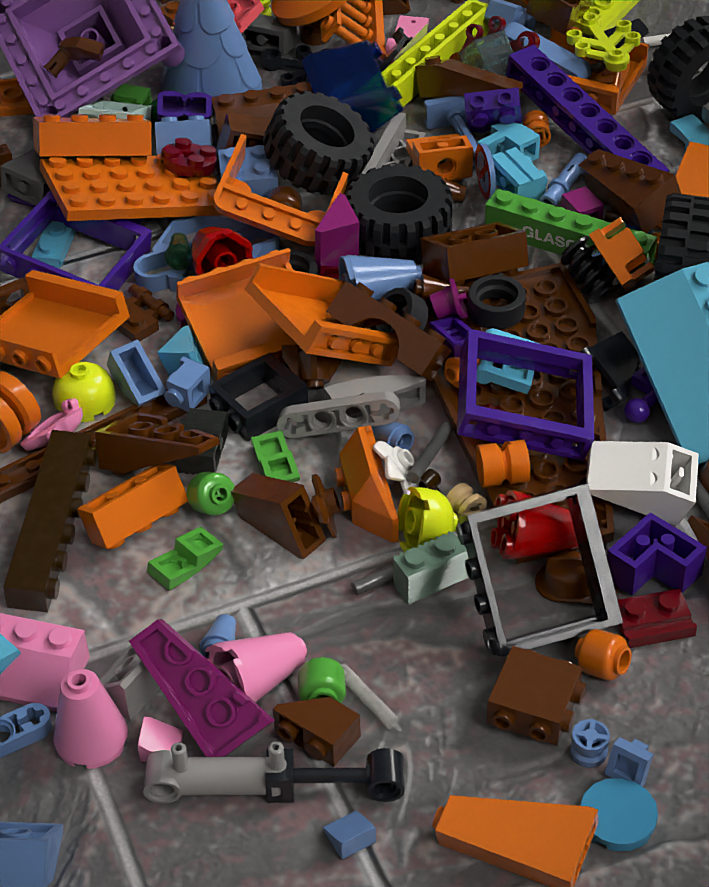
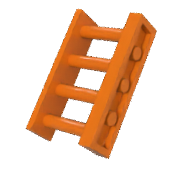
M348 0V3L343 4L340 8L321 19V40L326 43L333 34L337 35L361 51L362 67L367 70L366 65L373 57L378 60V64L386 55L382 0H369V2Z

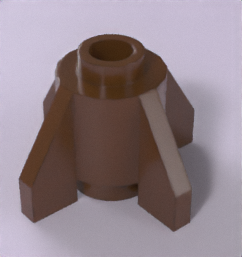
M298 345L282 346V359L288 368L308 385L309 390L323 389L324 384L331 381L343 359L306 354L302 349L298 352Z

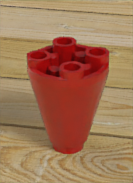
M507 491L506 494L497 495L495 506L531 497V495L520 491ZM552 503L498 517L497 528L492 529L490 538L491 547L498 549L503 559H519L579 548L570 511Z

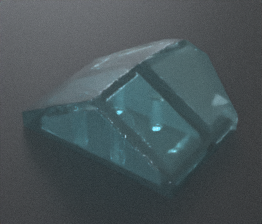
M502 30L474 40L459 53L462 63L506 77L508 56L513 53L505 31Z

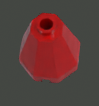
M210 226L199 229L192 239V259L195 275L208 273L218 267H228L244 259H254L251 250L253 251L251 242L229 228Z

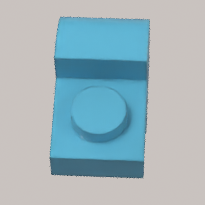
M498 123L492 125L491 135L477 142V145L485 143L489 147L491 155L500 152L504 153L506 150L516 147L524 156L528 155L532 161L539 158L540 135L522 124Z

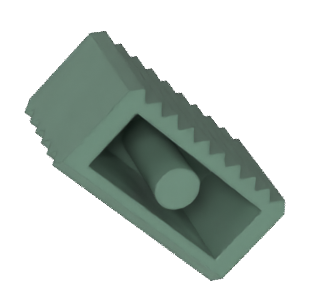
M448 531L447 535L442 534V536L436 537V540L430 539V542H424V545H418V548L412 547V549L406 550V553L400 552L399 556L394 555V587L405 602L411 604L469 578L465 567V560L469 559L466 547L461 545L453 532Z

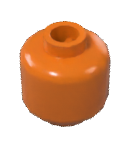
M593 629L584 638H580L575 646V657L578 659V666L583 667L582 672L587 675L612 681L625 674L630 666L631 649L628 647L625 638L618 634Z

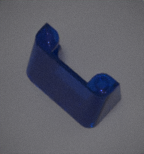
M368 40L339 46L311 53L302 59L313 92L324 93V96L327 97L333 96L338 98L339 102L351 106V110L358 112L362 116V121L367 122L370 127V133L403 111L399 101L402 98L401 93L394 84L391 86L387 84L378 65L382 62L380 56L383 55V52L375 41L370 43Z

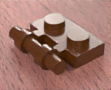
M132 284L128 289V293L132 297L128 299L124 296L130 317L117 330L132 342L137 339L140 342L159 330L158 320L163 318L168 322L174 318V312L169 309V305L162 299H155L152 296V292L147 288ZM147 306L149 309L144 311L141 308Z

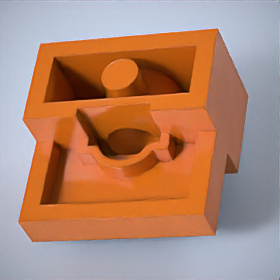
M458 133L406 139V150L412 159V167L413 165L420 166L422 170L426 171L428 169L434 172L435 175L451 181H460L463 178L472 177L473 146L466 135L460 136ZM447 159L444 163L438 164L441 160Z

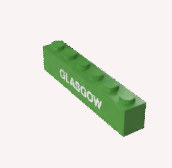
M497 189L485 205V224L500 222L524 230L527 233V245L562 255L563 251L576 240L589 236L598 228L601 230L612 223L501 189ZM624 227L623 229H621L620 231H618L617 233H615L614 235H612V236L609 237L608 239L612 238L613 236H615L616 234H618L619 232H621L622 230H624V229L627 228V227ZM630 229L643 248L644 255L647 258L645 263L632 270L630 274L649 262L654 265L657 236ZM591 238L585 244L586 248L594 245ZM596 248L595 251L592 253V255H593V254H596V253H599V251L597 250V248Z

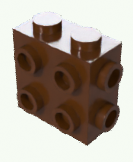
M512 645L488 699L487 723L504 731L510 730L531 737L535 741L547 742L558 746L562 733L569 734L575 718V712L572 711L574 704L581 705L585 695L586 683L581 682L583 667L567 660L555 659L539 654L531 649H523Z

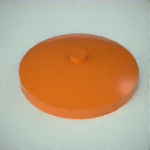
M273 0L271 7L281 24L285 26H302L326 17L348 0Z

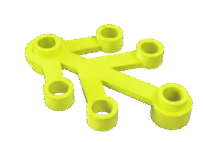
M595 13L583 15V18L580 20V30L572 29L566 33L567 43L575 45L576 56L602 60L606 65V69L612 72H620L627 68V64L630 62L629 53L634 47L640 45L641 35L638 32L631 31V21L619 20L616 22V31L608 38L601 29V20ZM582 33L593 35L595 39L582 37ZM625 37V43L620 48H615Z

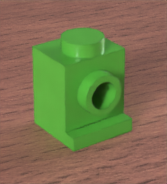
M122 84L111 95L110 101L149 105L152 103L151 89ZM123 107V112H127V108Z

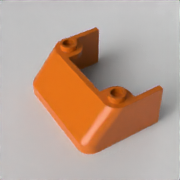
M241 134L214 193V207L216 211L224 216L301 245L315 246V230L339 193L345 194L348 173H342L326 212L313 210L305 213L252 193L247 183L236 179L245 159L247 136Z

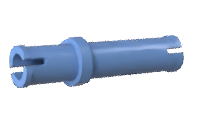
M576 153L559 176L550 181L547 187L548 190L542 195L540 201L556 206L561 200L562 194L570 192V187L581 174L579 164L588 157L583 153Z

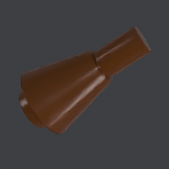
M421 274L420 278L414 281L413 293L422 298L425 303L431 302L430 295L443 290L444 287L450 286V283ZM456 285L459 294L466 293L468 298L470 287Z

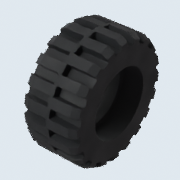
M709 16L696 17V20L688 19L684 21V25H677L671 30L672 33L668 37L665 35L660 41L662 44L654 50L652 54L654 57L653 61L649 62L648 72L650 73L647 74L649 91L655 100L676 119L693 114L704 123L702 120V109L709 102ZM706 62H708L703 71L695 78H693V76L699 70V68L702 67Z
M303 91L300 94L297 92L284 98L276 108L263 137L265 155L267 159H270L272 168L278 170L279 175L284 180L288 179L292 182L293 186L297 188L302 187L306 189V192L312 194L319 192L320 195L325 196L331 193L334 195L343 172L348 173L347 189L351 182L364 171L374 152L373 136L370 133V127L367 122L362 121V116L358 112L351 110V106L339 102L338 98L333 96L327 97L324 96V93L320 92L311 94L310 91Z
M390 164L382 165L379 169L374 167L369 169L366 174L361 173L357 176L344 194L360 222L359 254L362 256L366 254L368 257L413 260L414 263L421 262L420 238L452 231V192L440 176L436 177L434 172L428 169L426 171L422 170L420 166L413 165V167H409L406 164L390 166Z
M678 193L666 196L653 282L683 268L709 262V197Z

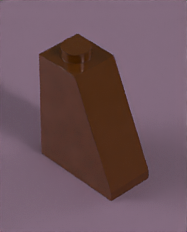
M251 473L230 491L240 518L296 557L305 559L326 541L304 485Z

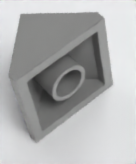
M131 645L99 678L122 716L129 721L137 715L160 689Z

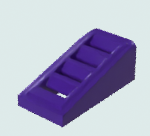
M455 315L428 323L429 330L431 328L446 338L443 344L452 350L448 357H460V350L468 329L471 328Z

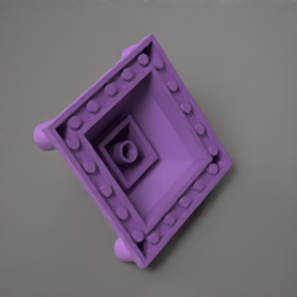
M0 0V46L36 117L54 114L60 115L62 118H71V115L78 112L80 107L98 100L114 88L129 81L132 77L149 69L150 66L161 61L167 67H175L185 57L184 47L175 37L156 0ZM85 37L105 44V50L100 62L89 59L70 61L58 74L57 78L52 76V73H49L43 67L59 50L58 43L65 38Z

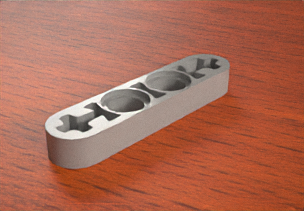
M382 391L291 405L281 410L277 428L279 431L282 430L285 437L299 438L353 430L371 425V427L393 423L398 418L400 400L394 393ZM380 404H386L390 411L385 412L384 408L380 407ZM368 405L371 406V407H370V411H373L372 415H369V406H368ZM349 407H357L362 411L363 415L359 418H352L346 414L345 410ZM318 412H326L331 416L332 420L322 423L316 420L314 415ZM305 415H308V424L307 419H304ZM292 418L294 422H298L297 426H293L287 419Z

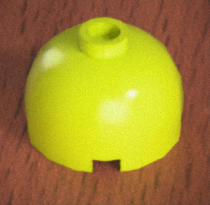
M79 362L72 365L70 370L61 379L55 378L52 398L54 407L58 411H63L61 407L63 401L71 398L77 399L79 407H82L83 410L81 422H91L95 420V415L103 412L105 416L112 410L116 401V393L112 379L105 369L95 363Z
M409 487L410 494L402 495L397 515L399 518V531H403L406 542L399 541L404 553H406V550L412 549V547L418 548V545L430 542V539L436 540V537H440L442 534L447 535L448 531L453 533L456 531L458 524L457 515L453 512L452 505L448 499L439 491L423 487Z

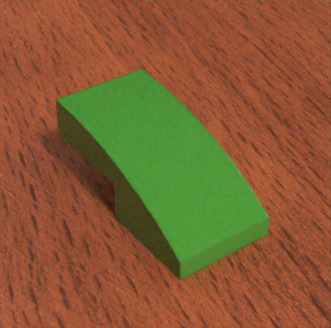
M282 430L251 437V445L263 476L289 482L300 481V475L292 451L288 450Z
M199 527L176 538L173 550L148 561L147 573L165 588L171 590L191 578L210 563L223 550V543L204 528Z

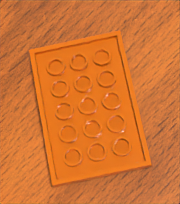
M161 153L157 156H77V158L51 156L49 159H40L39 169L66 221L222 215L214 207V193L219 182L213 173L201 176L202 171L193 172V177L174 174L164 168L165 162L161 163Z

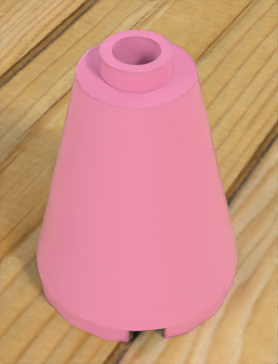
M288 632L217 642L207 647L205 652H209L207 660L256 703L305 663L307 649L300 637Z
M87 669L74 670L63 678L60 686L53 735L55 748L58 756L68 765L74 767V763L86 765L87 769H95L107 765L120 756L124 750V743L126 738H128L127 723L97 675Z

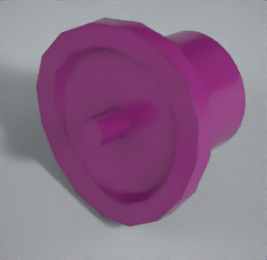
M450 278V286L444 287L443 290L430 295L434 311L438 319L459 314L460 318L465 319L468 317V311L463 300L467 298L466 293L459 294L454 278Z

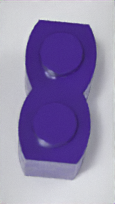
M176 91L161 92L158 94L157 120L161 122L163 117H177V121L188 120L189 116L201 115L204 116V119L211 120L212 97L201 92H193L186 95Z

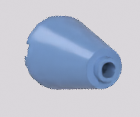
M346 255L339 258L338 264L340 280L348 281L355 287L358 282L364 284L374 291L371 297L377 301L386 292L394 288L404 287L412 292L415 279H419L422 274L421 267L419 265L416 266L413 260Z

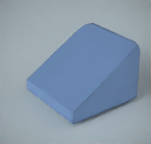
M357 810L323 827L324 833L341 859L376 843V828Z

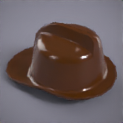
M564 550L548 558L546 565L537 572L535 578L536 589L541 596L555 602L593 605L580 552ZM614 585L615 592L617 595L619 587Z

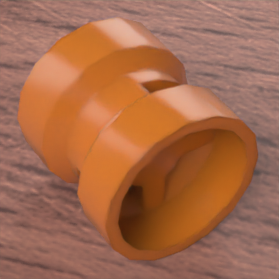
M540 110L528 112L522 120V125L527 126L540 135V147H543L551 139L549 118L546 113Z

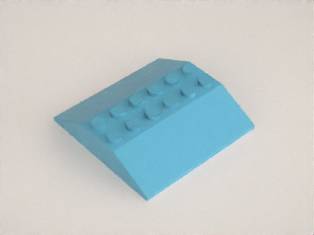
M709 262L678 270L619 297L615 301L678 446L699 454L698 467L704 466L709 460Z

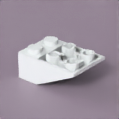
M594 441L589 451L586 484L589 485L590 493L593 496L645 515L651 512L667 523L678 526L696 503L699 454L669 442Z

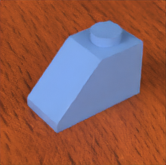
M138 339L110 351L107 367L120 391L139 407L164 396L167 391Z

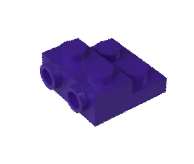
M519 88L464 93L465 113L470 132L484 133L491 130L492 125L498 123L522 124Z

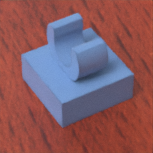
M619 737L613 744L604 774L611 778L630 780L643 787L654 754L647 751L649 745L637 739H634L631 743Z

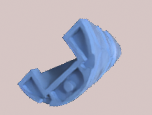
M180 0L174 18L175 26L173 33L184 47L185 57L175 67L163 66L160 76L162 92L176 91L183 95L201 92L215 97L221 94L262 90V79L248 52L247 44L234 21L235 15L227 0Z

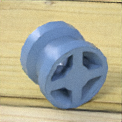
M594 719L579 721L574 726L570 754L577 764L586 768H594L605 762L610 741L608 728L602 722Z

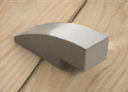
M383 375L359 378L324 387V400L388 391L394 393L399 398L400 413L426 403V380L423 376ZM380 404V407L384 408L385 412L390 411L386 404ZM368 405V406H369V415H372L373 411H370V407H371V406ZM349 407L345 410L346 414L352 418H359L363 415L362 411L357 407Z

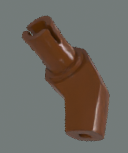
M85 37L65 38L58 43L59 50L43 67L49 73L51 72L52 76L57 78L58 74L70 61L89 59L100 62L105 50V44Z

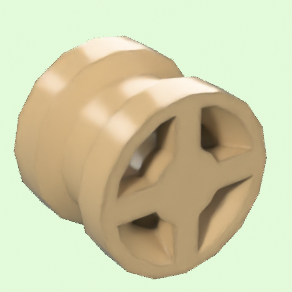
M467 483L456 485L446 496L452 505L453 512L457 514V518L462 514L485 509L487 504L486 499L480 494H474L472 487Z

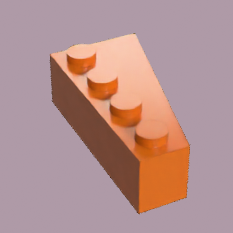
M54 114L33 117L34 151L40 157L152 156L151 121L144 119V115L128 114L127 119H116V115L101 114L99 118H88V115L74 114L71 115V118H62L60 115Z

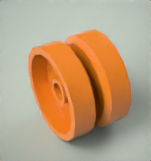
M0 371V453L4 454L19 443L22 436L27 435L38 426L42 416L40 407L28 388L16 377Z

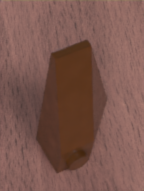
M137 412L95 431L99 469L111 470L116 475H125L134 470L199 455L220 444L219 437L197 429L185 431L184 424L179 422L168 425L167 418Z

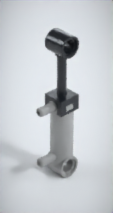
M178 742L172 745L171 750H157L147 756L143 794L150 801L163 804L175 802L181 796L266 795L267 803H294L295 783H366V792L370 798L380 802H391L400 799L405 792L404 756L397 750L381 748L368 754L366 768H295L293 749H284L280 742L270 743L266 751V757H188L185 744Z

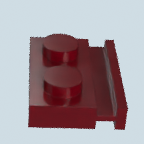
M680 588L618 600L623 623L618 624L622 636L625 637L629 648L696 636L697 625L691 619L692 614Z

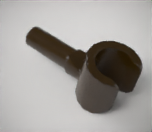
M428 469L420 478L419 487L440 492L438 488L441 484L440 475L434 469Z

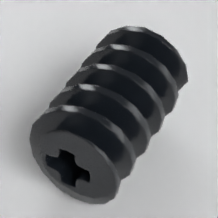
M584 236L570 244L563 251L560 262L564 266L569 265L567 268L568 274L576 275L574 282L578 285L583 284L581 292L589 294L588 302L592 304L607 298L621 284H612L616 275L606 276L605 273L610 268L609 265H598L603 257L601 254L595 257L592 256L597 247L592 245L586 248L585 244L590 237Z

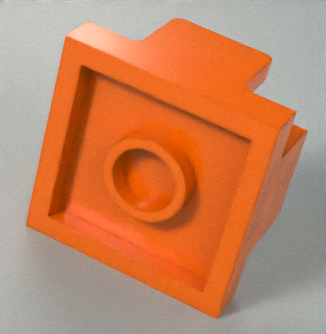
M619 217L600 230L598 228L589 236L613 274L616 275L625 292L635 287L637 282L654 272L655 268L649 262L630 274L632 270L645 263L647 258L644 255L643 248L629 228H625L608 239L626 226L622 218Z

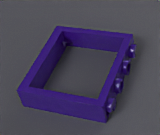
M50 190L0 244V271L16 278H25V275L31 270H36L118 291L134 272V262L142 255L151 252L152 230L126 219L66 221L59 205L56 207L58 203ZM52 221L64 223L67 227L127 250L99 285L23 254Z
M468 329L460 350L457 435L504 444L507 441L525 440L528 450L584 461L594 442L592 355ZM477 359L575 379L577 426L477 406ZM469 421L476 422L475 425L468 424Z

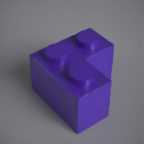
M650 512L607 551V560L613 584L632 596L654 576L672 589L680 588L683 593L702 575L707 547Z

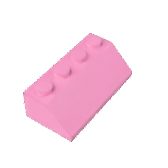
M0 613V634L21 652L0 674V700L22 705L41 703L50 711L57 712L60 686L63 678L74 670L84 669L90 658L85 631Z

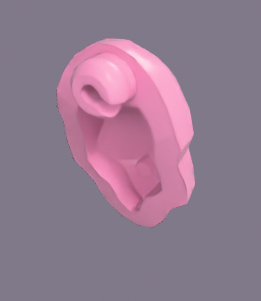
M71 398L63 401L61 404L63 411L54 413L35 427L22 440L21 446L26 451L44 448L48 444L52 430L74 432L83 417L82 407H79L78 400Z

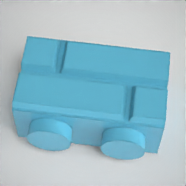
M516 147L506 150L504 153L500 152L492 155L496 185L501 190L540 200L546 192L548 178L543 170H538L533 165L528 155L524 156Z

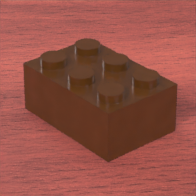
M500 222L420 238L423 272L448 283L450 278H454L456 285H462L466 283V279L475 278L478 280L498 272L512 274L518 272V268L529 266L526 231Z

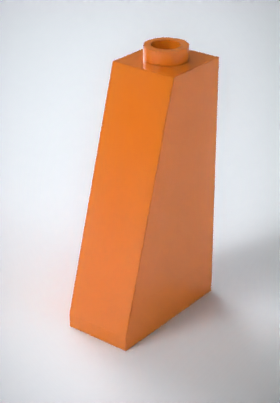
M450 795L446 806H439L432 828L435 829L439 845L549 887H574L598 826V809L589 806Z

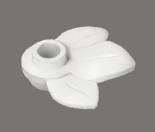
M383 441L376 442L373 445V449L385 460V477L400 481L404 494L409 495L411 491L408 488L417 487L416 483H411L407 479V474L415 464L412 454L407 449H402L398 446L392 447Z

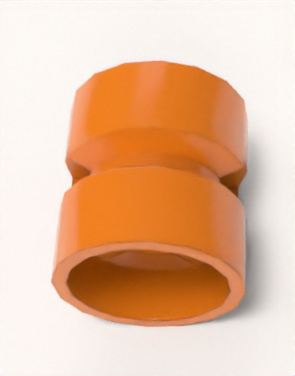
M525 440L504 442L502 448L497 443L476 446V466L482 488L500 486L505 479L510 484L530 481V460Z

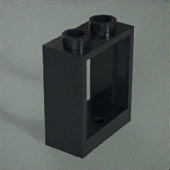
M270 352L209 385V406L211 410L227 412L228 424L234 433H239L247 441H250L251 437L259 436L277 426L280 412L285 407L309 403L308 385ZM263 383H266L278 394L249 411L235 400V398Z

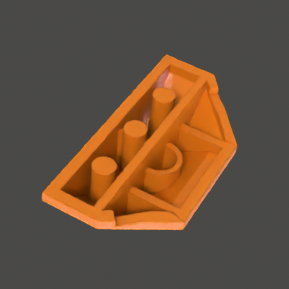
M371 425L358 427L339 453V467L334 468L337 487H343L344 490L340 492L343 511L349 510L354 525L392 543L399 542V518L385 477L381 458L373 449L376 441Z

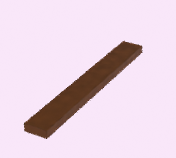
M207 395L200 401V403L195 407V409L208 403ZM161 396L139 407L136 404L77 433L91 434L92 448H96L95 431L137 412L158 415L167 418V422L186 414L187 411L171 406L165 400V397ZM46 447L0 468V503L35 486Z

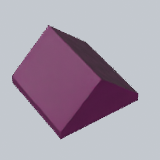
M339 193L315 230V261L318 273L321 266H338L341 256H359L360 222L346 196Z

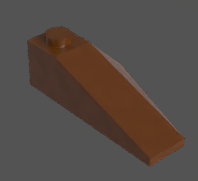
M439 55L424 58V63L415 66L420 97L464 96V93L523 88V82L453 59H440Z

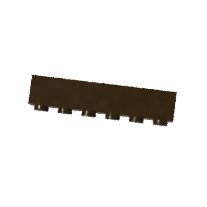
M59 430L51 431L3 586L7 608L48 613L51 600H56L60 588L58 576L60 572H64L68 559L66 548L67 545H72L74 542L75 525L73 524L75 518H80L77 508L83 505L81 496L83 492H88L90 484L89 468H94L97 460V449L92 448L91 434Z

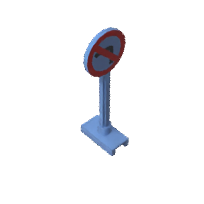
M464 96L424 101L427 117L425 119V126L427 129L453 126L457 134L467 136L473 146V160L476 165L477 180L481 193L485 199H490L496 191V174L493 158L489 147L485 143L477 145L465 124L467 119Z

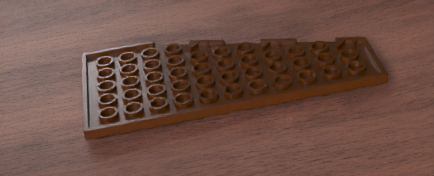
M557 263L503 275L517 280L524 287L526 293L525 314L522 320L513 327L498 330L543 345L580 352L588 346L591 347L597 344L596 317L573 278L568 274L566 266ZM475 281L466 282L465 284L458 285V286H469V287H471V285H472ZM466 298L463 302L468 311V298ZM488 298L481 301L486 305L494 307L506 306L512 303L503 298ZM426 302L428 319L423 330L426 333L429 331L428 323L439 320L432 302ZM407 306L398 312L401 317H404L406 314ZM459 314L455 315L473 330L486 332L489 329L475 323L469 314L465 319L460 318ZM445 360L431 383L479 482L476 466V446L495 442L457 435L459 388L447 381L444 374ZM592 362L594 441H607L601 400V372ZM495 363L492 366L501 369L502 364ZM534 371L528 394L492 382L488 384L476 383L477 406L577 426L575 379ZM469 421L468 424L475 425L476 422ZM497 443V445L500 448H502L503 444ZM528 450L530 460L529 482L510 484L505 479L500 486L481 487L489 506L493 507L495 506L498 494H506L507 491L511 490L535 496L577 484H586L589 452L585 460L582 461ZM591 495L603 543L612 542L614 540L612 502ZM567 499L552 503L569 510ZM557 552L515 560L517 564L549 557Z

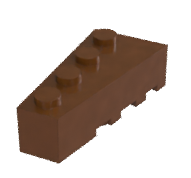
M600 149L589 154L588 158L579 164L587 188L603 204H609L613 212L624 216L628 224L631 226L635 225L638 231L648 233L663 220L666 196L672 193L681 194L675 174Z

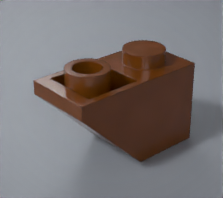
M331 697L277 704L273 708L274 728L280 738L289 743L294 742L305 749L312 758L318 761L323 760L333 767L361 737L360 714Z

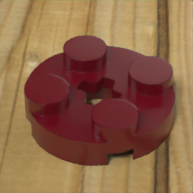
M176 138L175 143L166 145L161 152V163L165 162L164 168L177 175L193 177V172L202 171L201 176H207L213 173L216 168V148L210 145L193 144L188 138Z

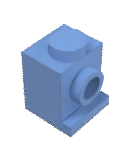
M183 356L180 359V368L176 372L171 373L167 380L166 386L168 391L164 394L165 400L171 406L181 408L187 412L189 408H195L210 392L209 367Z

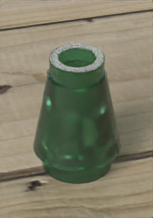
M175 233L171 236L165 252L166 263L175 270H185L193 263L192 248L186 235L183 233Z

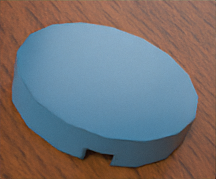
M623 778L604 779L593 784L583 795L580 806L598 809V826L592 839L596 844L598 841L606 845V849L612 851H632L645 845L654 833L658 820L657 805L649 791L638 783Z

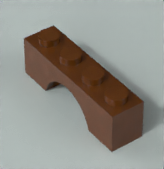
M345 281L326 312L348 326L365 329L376 325L392 326L399 341L397 360L429 381H432L452 351L443 344L446 338L431 328L428 333L419 329L422 324L420 321L408 313L401 317L395 313L398 307L383 297L378 302L371 297L374 291L364 284L358 282L355 287L348 281Z

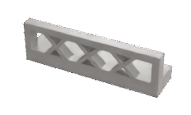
M395 112L362 173L366 174L369 169L374 167L379 169L382 165L390 164V166L406 164V166L411 167L412 159L406 150V144L403 140L426 137V133L406 129V113ZM404 153L407 156L398 160L394 157Z

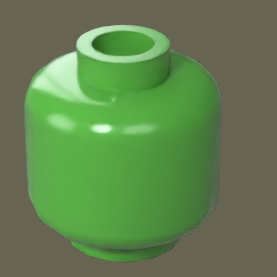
M199 473L191 479L187 487L188 503L200 514L215 516L224 514L234 503V498L230 491L235 486L231 479L222 473Z
M326 657L313 658L305 662L298 673L300 701L331 697L342 703L346 696V680L344 668L341 664Z

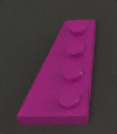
M163 619L156 620L129 640V643L206 757H226L275 721Z

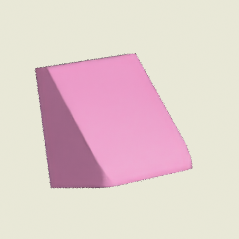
M144 716L138 741L140 762H146L147 756L154 751L171 750L173 744L182 743L183 730L157 719Z

